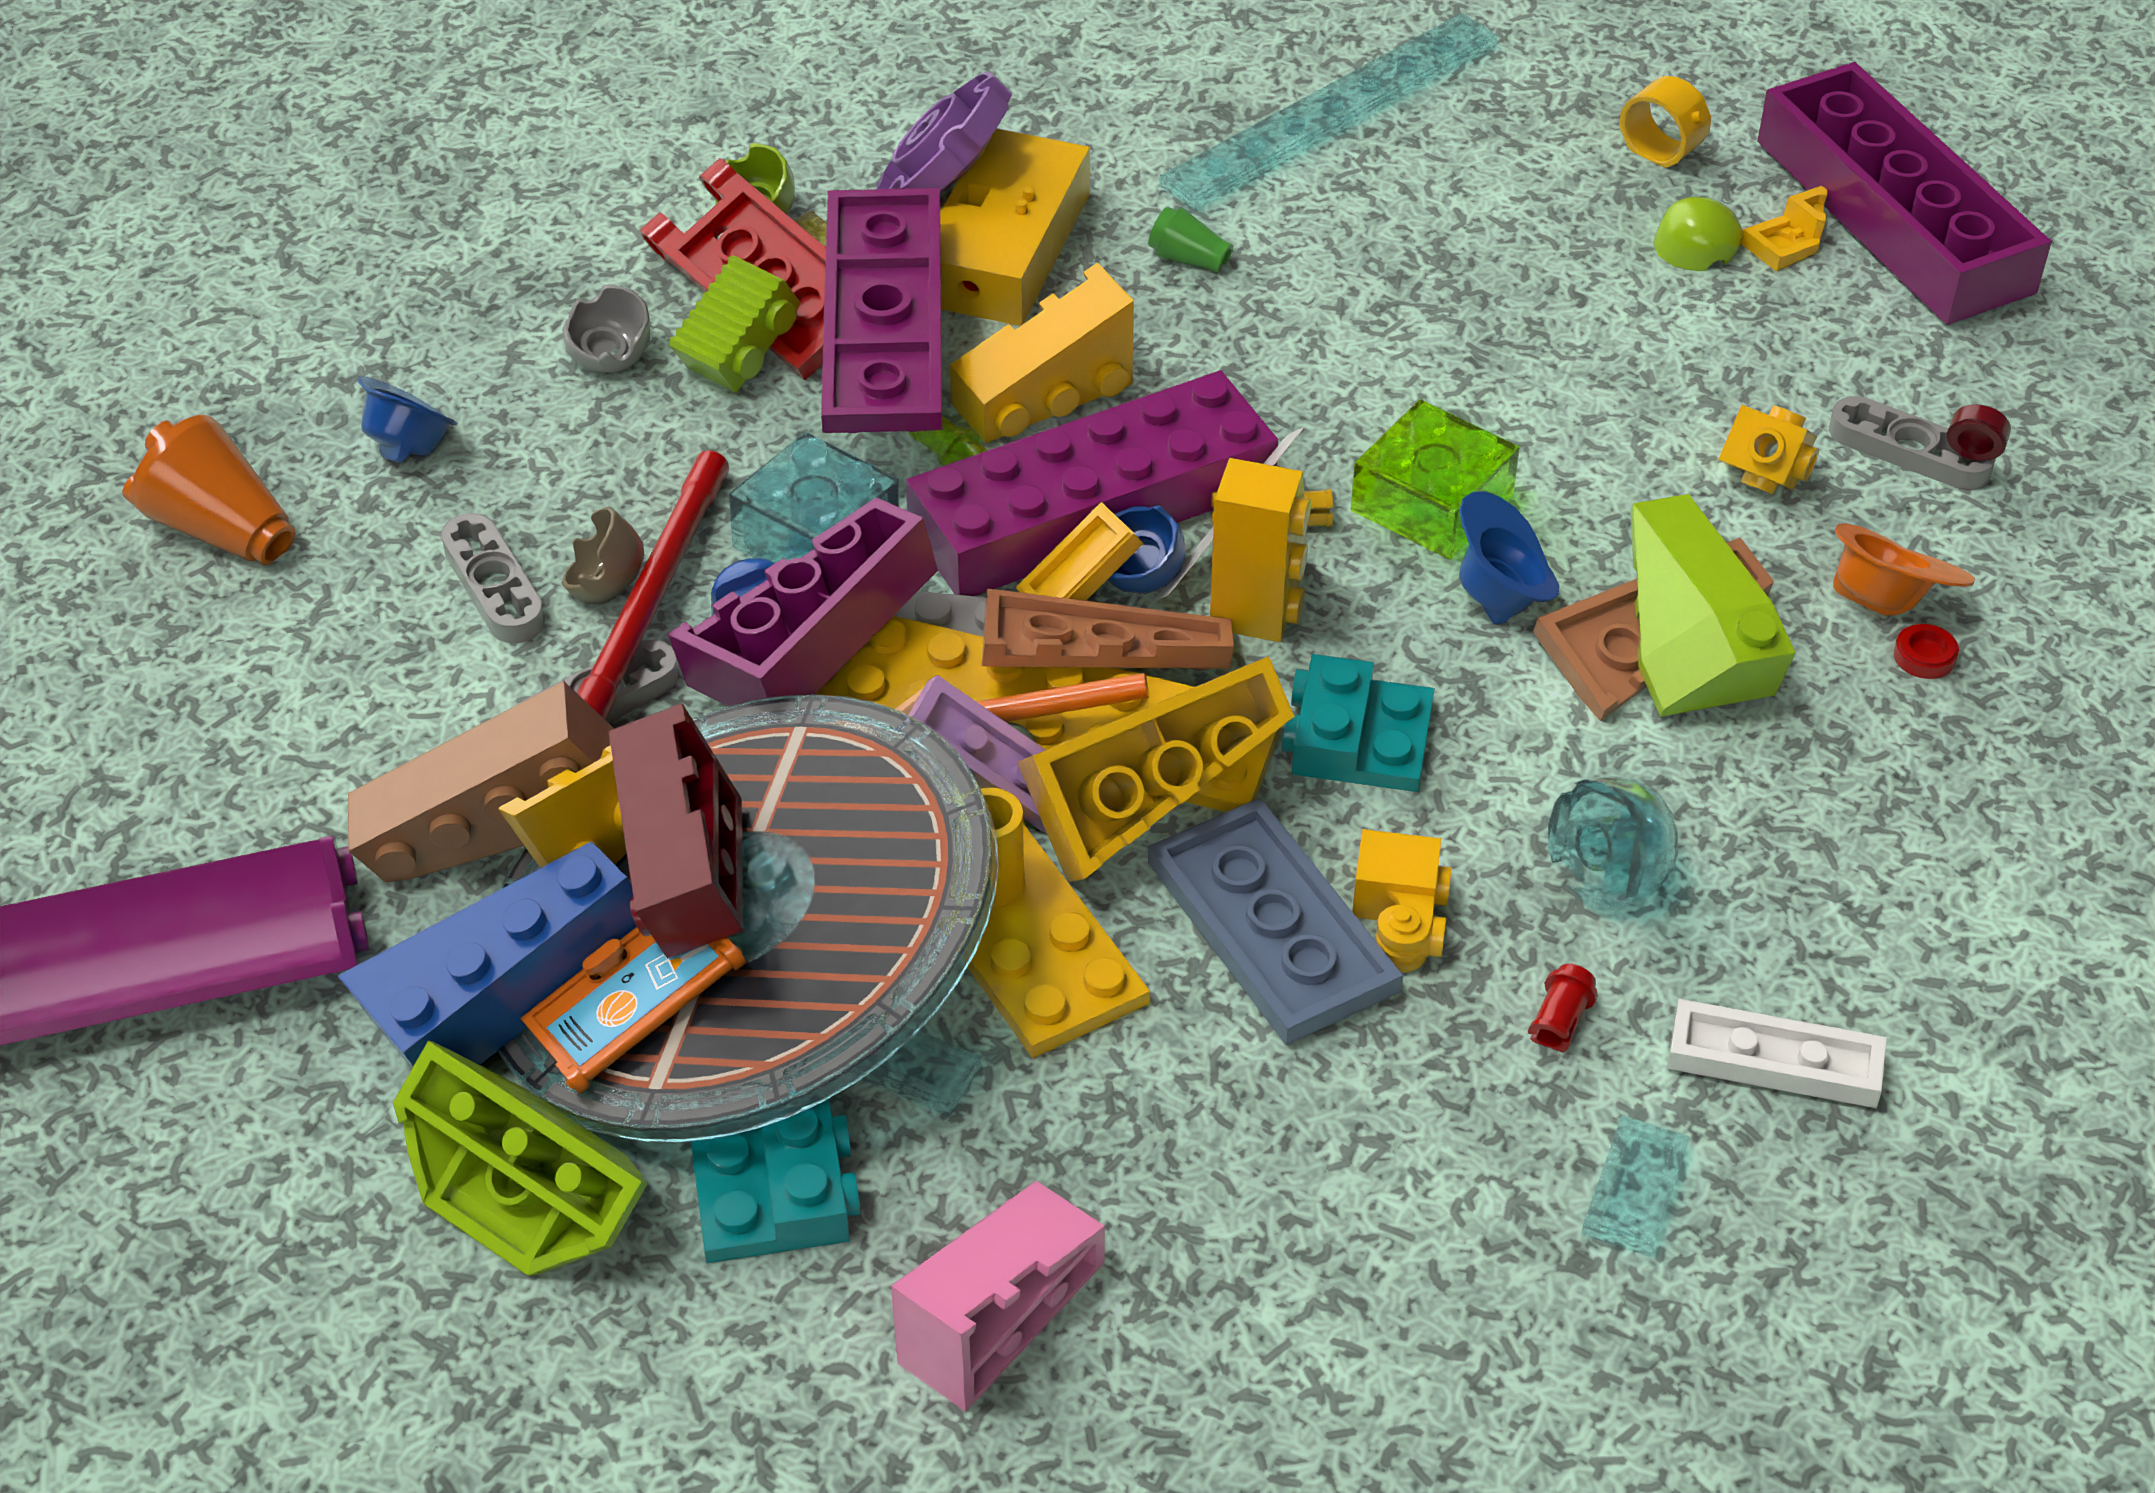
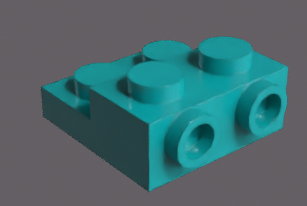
M1312 654L1309 670L1296 669L1291 706L1301 707L1300 715H1294L1291 720L1285 723L1282 751L1293 753L1292 775L1418 792L1435 688L1373 680L1374 662Z
M828 1097L759 1107L760 1124L690 1134L706 1263L850 1242L847 1217L861 1215L855 1172L840 1173L838 1159L851 1157L848 1126L845 1114L831 1116Z

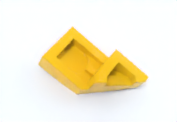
M1819 186L1788 197L1784 214L1743 229L1741 244L1776 272L1817 253L1826 222L1824 203L1827 197V189Z

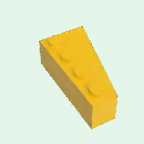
M1268 656L1018 761L1017 764L1062 871L1068 881L1073 882L1083 880L1091 875L1106 860L1126 845L1131 844L1168 812L1184 803L1221 771L1230 767L1291 720L1294 714L1271 659Z

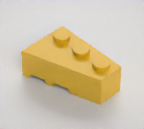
M1098 262L1083 272L1086 278L1084 283L1060 299L1053 293L1042 300L1039 305L1043 311L1016 330L1010 324L1006 325L950 364L951 404L984 443L1003 436H1016L1023 432L1027 426L1052 416H1066L1079 405L1102 396L1113 397L1119 394L1125 387L1133 384L1134 300Z
M1233 458L1228 460L1214 502L1210 616L1231 619L1233 634L1281 643L1287 623H1299L1305 597V589L1300 588L1299 585L1307 563L1308 544H1306V529L1311 510V499L1304 498L1303 471Z

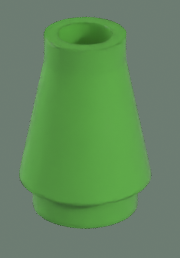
M1168 206L1165 207L1156 219L1148 240V245L1158 250V257L1209 269L1217 274L1222 269L1220 266L1225 265L1229 261L1234 247L1233 244L1223 240L1183 207L1178 210Z

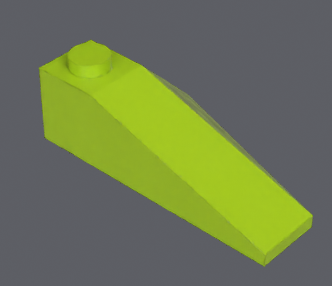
M1689 494L1633 503L1630 514L1633 568L1637 571L1638 595L1635 600L1636 618L1639 619L1640 643L1637 648L1638 667L1660 717L1775 696L1796 652L1770 598Z

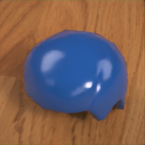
M1159 505L1150 508L1133 506L1115 513L1114 515L1134 532L1144 544L1107 580L1121 591L1148 594L1166 587L1181 571L1186 556L1185 540L1179 524Z

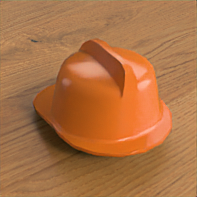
M1843 523L1838 524L1834 530L1837 537L1845 545L1833 579V588L1838 594L1882 615H1899L1913 609L1935 583L1967 587L1973 586L1975 578L1969 572L1955 565L1906 549L1894 541L1861 526Z

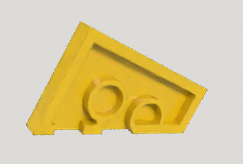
M611 745L603 749L601 758L582 770L574 773L567 769L547 780L548 789L526 801L517 797L498 808L540 868L591 841L614 865L627 853Z

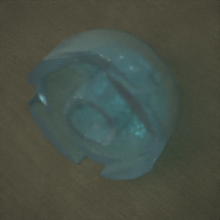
M1601 776L1576 782L1575 784L1577 785L1571 792L1562 793L1555 801L1549 819L1548 850L1552 863L1563 861L1586 887L1569 886L1588 908L1604 911L1623 907L1652 896L1673 872L1678 856V831L1671 810L1658 793L1635 779ZM1583 865L1592 871L1605 870L1603 889L1585 882Z

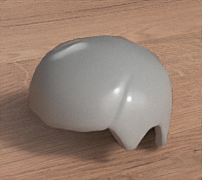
M613 284L602 286L598 296L592 300L582 301L577 299L562 329L566 352L586 371L617 373L629 369L639 361L649 344L650 318L647 303L633 290ZM618 346L619 351L612 355L610 352Z

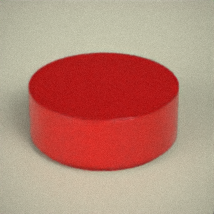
M1914 624L1904 628L1898 634L1893 654L1896 663L1905 672L1919 678L1936 679L1946 676L1954 669L1959 654V646L1956 639L1941 627L1931 624Z

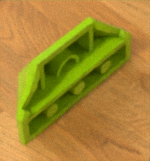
M428 1041L393 1101L398 1123L403 1124L407 1153L422 1203L527 1276L543 1274L611 1248L648 1184L626 1154L524 1087L431 1041Z

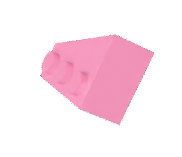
M1036 1180L891 1285L897 1364L966 1412L1105 1263V1226Z

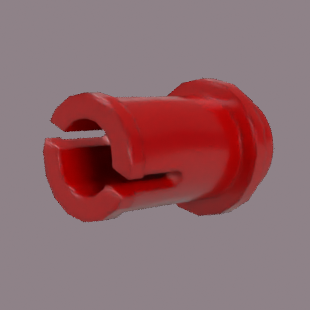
M1570 963L1563 964L1548 974L1544 982L1547 994L1535 1020L1531 1022L1528 1028V1034H1532L1530 1037L1532 1042L1562 1053L1568 1050L1584 1010L1592 1008L1598 998L1595 987L1596 979L1593 974L1582 966Z

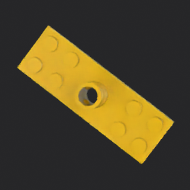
M946 771L940 776L952 794L953 799H951L939 777L933 782L941 792L946 804L951 805L955 803L957 808L965 805L963 799L978 793L983 809L967 814V809L958 811L959 817L952 822L955 861L949 898L956 900L954 906H962L964 899H979L977 910L973 918L958 917L961 910H953L950 916L941 918L938 927L942 931L945 922H947L943 934L948 940L955 923L970 924L966 936L957 950V954L1032 1059L1150 1004V990L1023 824V809L1020 801L1006 790L990 787L979 789L975 786V789L961 795L957 784L949 772ZM984 814L987 825L988 844L985 881L981 893L966 894L972 861L969 819ZM959 822H961L963 830L964 860L961 883L958 890V894H956L961 865V834L959 827Z

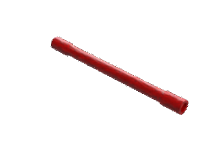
M703 451L695 459L681 487V495L589 676L582 681L576 692L605 721L616 701L617 689L707 508L714 503L729 473L728 461L718 452Z

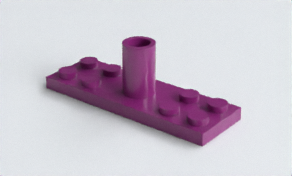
M940 188L828 190L821 402L823 433L942 430Z

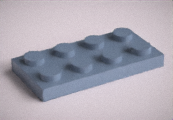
M1261 798L1148 846V864L1285 1045L1401 992L1403 974Z

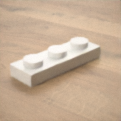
M1678 999L1667 1069L1877 1108L1882 1092L1887 1037Z

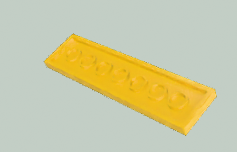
M893 616L813 696L823 699L818 709L810 710L852 721L869 720L871 718L862 715L823 709L828 698L867 703L893 711L923 689L926 683L936 675L942 677L973 700L981 701L1139 673L1103 667L982 666L983 636ZM1146 675L1149 698L1010 722L1026 728L1033 736L1035 743L1047 750L1194 688V686ZM1283 726L1230 767L1221 771L1185 802L1228 812L1256 800Z

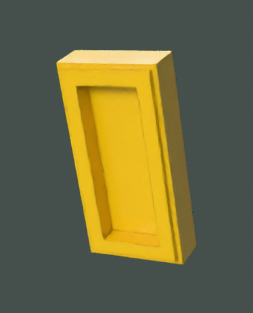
M1101 502L1015 588L1020 593L1086 601L1144 543Z

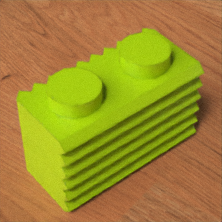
M730 256L728 264L723 265L721 273L715 276V282L710 283L708 291L702 293V300L697 301L695 309L689 311V318L684 319L682 327L676 329V335L670 338L669 346L687 368L737 393L746 380L754 378L759 373L764 362V354L777 336L786 333L792 327L796 319V310L801 303L783 279L736 256Z

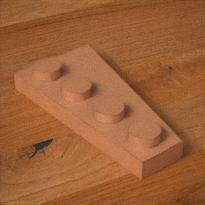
M1741 537L1727 542L1768 596L1774 583L1771 576ZM1637 579L1541 616L1537 619L1533 631L1574 691L1600 721L1647 687L1638 667L1637 648L1640 643L1639 619L1636 618L1635 600L1638 595Z
M987 588L984 610L982 666L1230 669L1234 649L1231 619Z

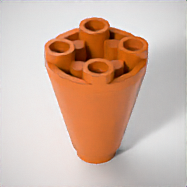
M195 415L181 420L176 425L168 420L162 421L149 432L145 440V448L148 451L135 473L126 481L122 490V496L143 515L245 560L255 561L257 559L263 565H269L291 547L296 531L289 524V517L219 422L211 416Z

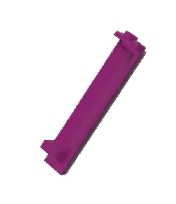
M332 835L308 842L0 906V1046L349 970L357 966V953L369 951L370 948L362 911L350 913L346 887L358 885L353 855L348 852V846L338 848L336 837Z

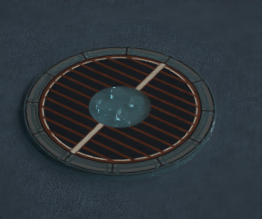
M796 695L767 698L721 708L692 718L742 798L743 931L730 935L727 938L742 950L743 957L747 963L737 971L731 969L589 1081L591 1086L580 1095L575 1089L568 1087L566 1078L555 1065L557 1062L532 1032L526 1028L497 1051L518 1082L525 1089L588 1130L617 1138L646 1142H686L719 1138L750 1131L789 1118L822 1103L848 1088L888 1060L913 1038L938 1011L960 981L975 955L987 927L996 894L999 867L998 846L991 812L973 773L960 754L942 736L924 723L898 710L874 702L843 696ZM525 846L511 865L499 890L540 869ZM626 853L615 866L631 883Z

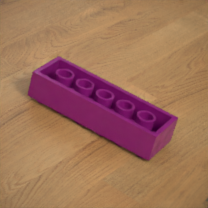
M1856 62L1767 89L1757 142L1807 190L1819 186L1826 188L1827 197L1824 207L1946 325L2038 293L2052 241Z
M1219 370L905 479L907 511L924 518L938 571L955 595L977 596L987 592V588L996 589L1024 579L1101 502L1113 514L1133 506L1150 508L1159 505L1177 523L1214 510L1211 506V496L1213 492L1218 491L1229 458L1264 464L1278 447L1279 439L1223 371Z

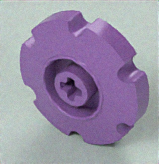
M987 71L977 75L954 91V93L939 100L921 116L902 138L894 151L892 160L876 184L878 187L876 189L940 188V194L945 192L969 170L990 142L992 134L1010 106L1008 102L1012 97V92L992 72Z

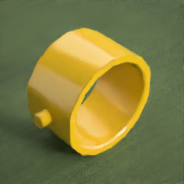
M1662 76L1653 80L1627 101L1621 110L1619 126L1626 145L1631 152L1667 168L1677 164L1705 140L1710 132L1711 115L1704 97L1691 83L1677 76ZM1650 102L1663 107L1673 117L1679 128L1681 141L1667 136L1657 126L1651 114Z

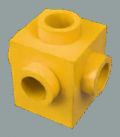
M1741 404L1718 460L1744 471L1741 483L1774 495L1777 485L1793 490L1799 479L1806 481L1810 477L1819 455V448L1813 446L1817 436L1809 430L1802 428L1806 418L1797 413L1773 405L1768 415ZM1778 444L1776 452L1769 456L1770 449Z

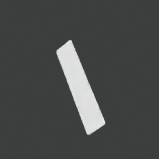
M1303 427L1288 434L1264 464L1273 466L1303 430ZM1213 527L1184 561L1181 571L1160 591L1154 601L1168 596L1213 541Z

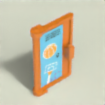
M636 927L622 939H611L583 961V969L520 1017V1019L557 1062L555 1065L566 1078L568 1087L575 1089L580 1095L591 1086L589 1081L731 969L737 971L747 961L743 957L742 950L736 947L727 937L667 959L652 935L645 937Z

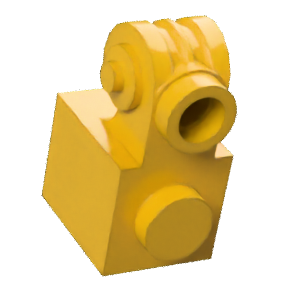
M1362 829L1352 912L1357 918L1377 920L1376 942L1401 973L1411 972L1422 966L1428 956L1442 957L1446 917L1433 916L1434 905L1447 906L1452 867L1439 865L1442 838Z

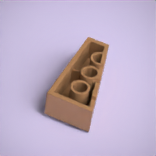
M562 681L349 792L348 852L384 882L410 880L522 847L524 844L498 808L517 797L526 801L548 789L547 780L567 769L576 773L601 758L603 749L610 746L608 731L614 728L565 681Z

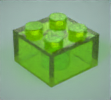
M1419 399L1354 462L1351 511L1451 560L1468 542L1459 513L1462 499L1472 491H1486L1508 501L1514 495L1520 446Z

